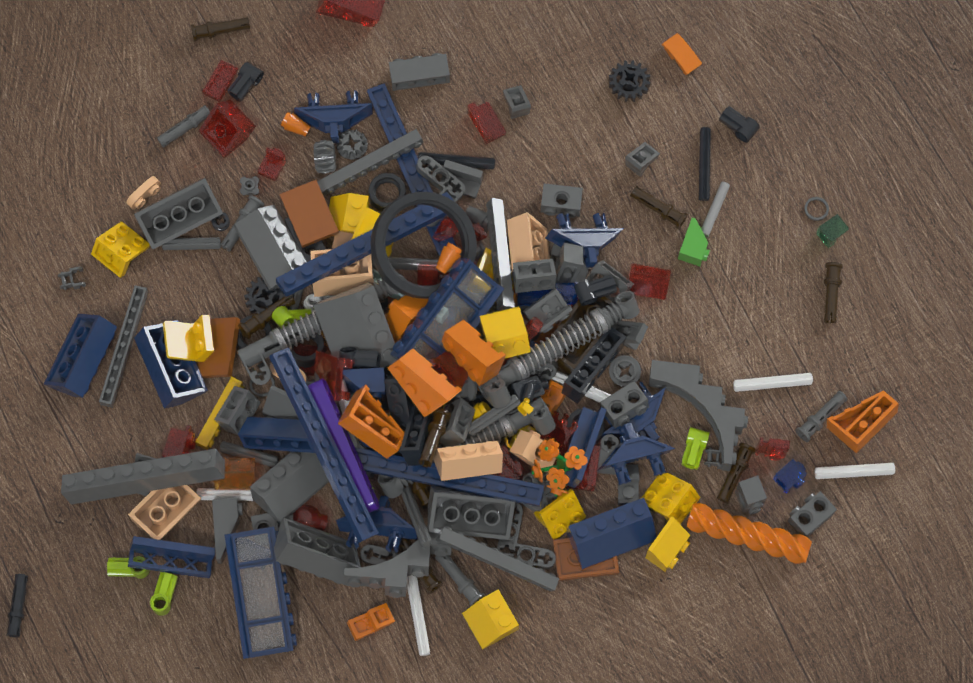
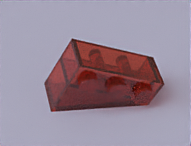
M319 0L315 13L362 24L366 27H374L380 19L385 0Z

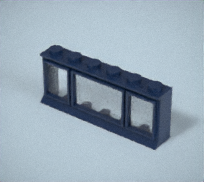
M461 257L455 261L451 272L441 280V285L437 291L430 295L426 306L419 310L417 318L406 328L401 340L394 344L390 355L398 360L411 349H415L432 364L431 368L441 375L455 358L442 344L444 332L462 320H465L476 329L481 322L480 316L487 314L505 288L498 285L470 259Z
M275 527L224 534L243 659L294 651V646H297L296 634L291 633L290 627L294 625L293 614L288 613L287 605L291 604L289 592L285 593L284 584H288L286 571L282 572L281 564L275 558L274 546L278 535Z

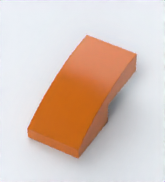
M678 33L662 43L670 58L676 61L684 75L689 74L702 64L691 47Z
M550 379L548 383L549 389L545 391L541 398L549 408L551 415H553L566 396L561 393L563 386Z
M387 603L368 610L365 614L348 620L347 625L354 640L357 641L389 626L395 620Z

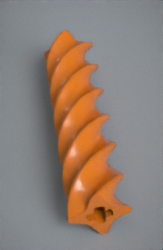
M702 503L692 505L686 524L693 532H706L715 539L726 538L734 545L746 544L753 551L765 550L772 557L785 556L788 561L795 564L806 563L812 541L804 535H791L782 528L771 529L770 526L763 522H751L746 517L738 515L731 516L724 510H712Z

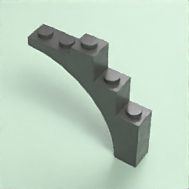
M652 360L648 386L660 389L665 388L666 391L674 393L691 403L703 414L718 440L722 471H730L731 466L736 463L737 453L733 452V447L737 446L738 435L742 434L743 428H747L748 416H745V409L724 406L725 395L722 394L723 387L702 385L703 373H700V366Z
M428 532L432 541L431 546L422 547L418 538L406 551L393 559L367 567L345 568L344 585H349L350 587L367 586L372 589L385 588V595L392 598L406 597L408 575L415 577L429 576L430 554L440 557L451 556L452 548L436 541L438 533Z

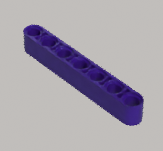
M320 379L307 385L368 512L371 513L379 509L378 499L349 432L338 424L341 414L327 382L324 379Z

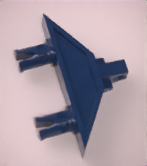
M354 90L353 98H351L350 91L346 92L347 105L320 106V95L315 92L314 101L312 100L311 93L307 95L308 107L294 108L295 114L308 125L324 133H330L333 143H339L340 132L347 131L373 114L372 103L358 104L359 94L356 90Z
M563 213L556 217L560 229H551L545 239L561 248L563 243L583 246V259L586 268H593L597 263L599 251L616 239L624 228H607L605 213L601 216L599 213L593 215L596 228L572 229L569 214L567 213L563 216Z
M639 382V388L648 399L649 408L642 415H636L631 418L628 423H632L635 433L637 432L639 436H646L658 441L659 436L655 432L657 427L654 421L665 388L652 395L643 382ZM604 416L611 427L602 433L601 439L609 434L620 438L622 436L621 426L614 428L607 417Z
M627 423L620 427L621 443L615 447L597 470L614 468L620 486L632 482L626 464L647 459L650 461L654 477L667 473L661 456L676 448L646 436L639 437L638 433H635L632 423Z
M380 496V508L369 514L379 532L377 535L389 537L385 549L391 552L394 547L395 553H397L401 538L417 540V534L414 527L396 514L392 508H389V497ZM347 517L337 519L339 531L350 532L346 545L351 548L354 543L357 549L359 542Z

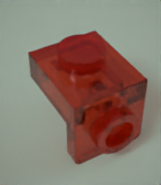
M267 147L265 150L266 156L257 172L259 175L276 182L286 163L285 155L277 148L271 149Z

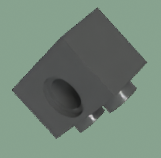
M544 183L541 212L549 216L561 213L565 216L568 213L569 218L580 217L583 188ZM559 199H563L566 201V203L560 205L556 201Z
M563 243L554 262L556 271L555 286L572 288L583 266V246Z
M759 476L738 483L735 494L743 514L749 512L752 515L760 512L767 500V496Z

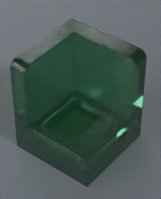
M836 214L819 226L816 234L827 248H830L835 244L837 238L849 230V227Z

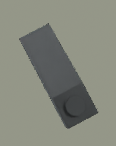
M237 497L212 499L216 560L218 564L223 563L227 554L224 534L235 533L240 523V515H243L242 503H238Z

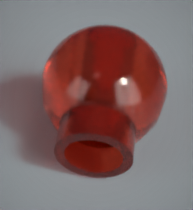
M303 505L296 510L293 520L324 531L327 526L328 515L320 513L312 505Z

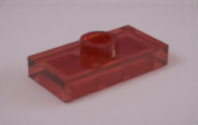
M221 60L202 93L220 102L236 76L238 68Z

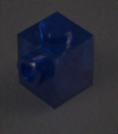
M792 459L775 474L773 480L787 494L794 487L798 489L806 482L804 480L807 475L805 472L806 468L801 462H796Z

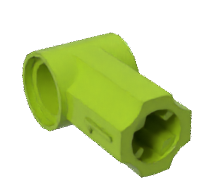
M280 306L274 310L272 318L282 329V325L286 327L288 322L292 324L294 319L298 321L300 316L304 318L306 313L310 315L312 312L311 309L288 310L285 306Z
M690 427L685 443L687 446L682 458V466L698 470L710 432Z
M137 556L133 558V561L142 563L145 559ZM108 558V576L142 579L150 572V570L145 569L136 572L135 568L128 567V558Z
M160 572L154 595L150 600L151 608L157 615L163 616L170 611L178 576ZM158 601H166V604L163 608H155V605Z

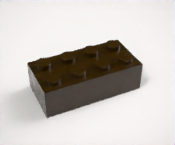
M604 296L598 298L592 304L581 306L578 300L572 308L573 310L569 312L570 315L561 322L553 334L557 338V331L564 334L562 328L569 331L568 324L575 328L573 321L580 325L579 318L585 322L584 315H587L590 319V312L592 310L605 308V306L613 302ZM596 335V339L591 338L590 342L585 341V345H580L578 349L574 347L573 352L569 351L568 355L563 354V358L558 357L556 363L561 369L571 374L601 336Z

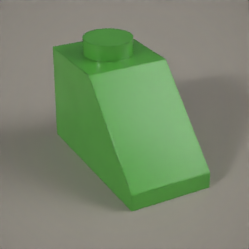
M692 218L678 259L701 266L702 260H707L710 250H707L708 241L695 218Z

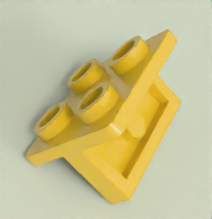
M572 489L567 491L569 492L568 494L558 495L556 500L541 511L534 512L536 519L547 528L553 540L566 533L568 526L586 518Z

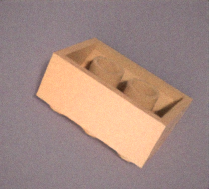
M528 212L507 220L508 228L506 232L509 237L508 248L511 256L510 269L512 272L513 263L550 259L549 242L545 239L548 235L545 226Z
M332 249L311 251V260ZM370 254L313 283L314 297L338 295L367 282L373 285L372 255Z
M488 441L438 448L433 460L441 481L502 473L503 453L498 441Z
M188 485L154 490L128 515L150 538L161 540L201 500V497Z

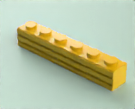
M234 377L230 378L195 441L196 445L206 450L213 446V440L215 436L219 435L221 427L214 419L233 387L237 386L244 389L242 381Z

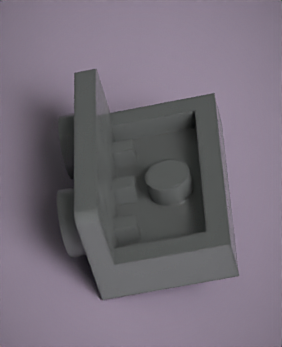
M554 288L522 312L535 331L546 333L554 327L553 324L555 322L566 319L570 315L569 312L573 309L566 304L559 291Z

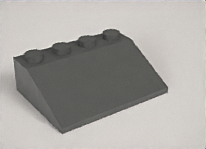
M370 282L313 304L340 379H344L343 371L340 370L339 349L343 347H355L357 350L379 351L381 355L380 368L389 366L396 361L390 355L395 342L375 288Z

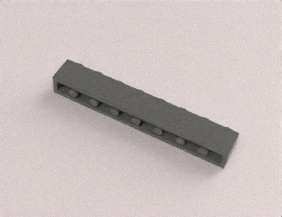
M210 449L62 475L61 494L72 505L224 479L225 460L217 449Z

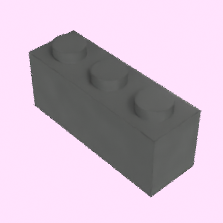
M435 53L427 57L415 56L412 59H395L389 62L393 91L450 83L446 54Z

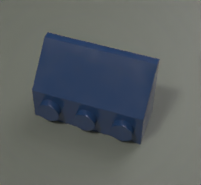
M384 368L343 370L346 387L351 396L366 384L370 389L369 393L376 401L379 400L382 404L381 408H387Z

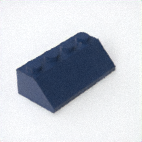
M78 314L44 385L72 397L83 398L88 392L89 384L96 375L101 360L106 355V349L110 341L115 336L117 326L100 315Z
M163 323L143 327L134 337L164 409L182 405L208 391L195 361L167 358Z
M644 498L568 526L566 532L582 570L651 544L657 538L653 518Z

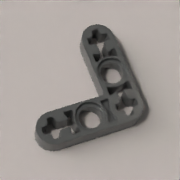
M429 156L419 158L416 165L417 172L441 191L440 194L448 192L455 203H457L464 195V184ZM422 164H429V167L422 168ZM437 174H442L445 176L446 180L444 182H439L436 180L435 176ZM459 188V192H452L453 189ZM441 218V219H439V220H437V221H435V222H433V223H431V224H429V225H427V226L433 227V226L437 225L443 218Z
M515 502L514 508H516L519 514L515 515L514 522H518V524L512 522L511 527L515 529L516 534L510 537L509 540L499 539L497 549L500 552L505 547H509L510 552H515V548H518L517 558L521 559V552L528 550L532 553V558L528 561L521 559V562L525 564L530 563L535 568H552L555 564L556 556L551 550L517 543L523 509L520 504ZM535 552H539L538 557L542 558L545 555H549V559H552V561L544 564V560L537 559V563H534ZM508 553L510 557L514 558V554Z

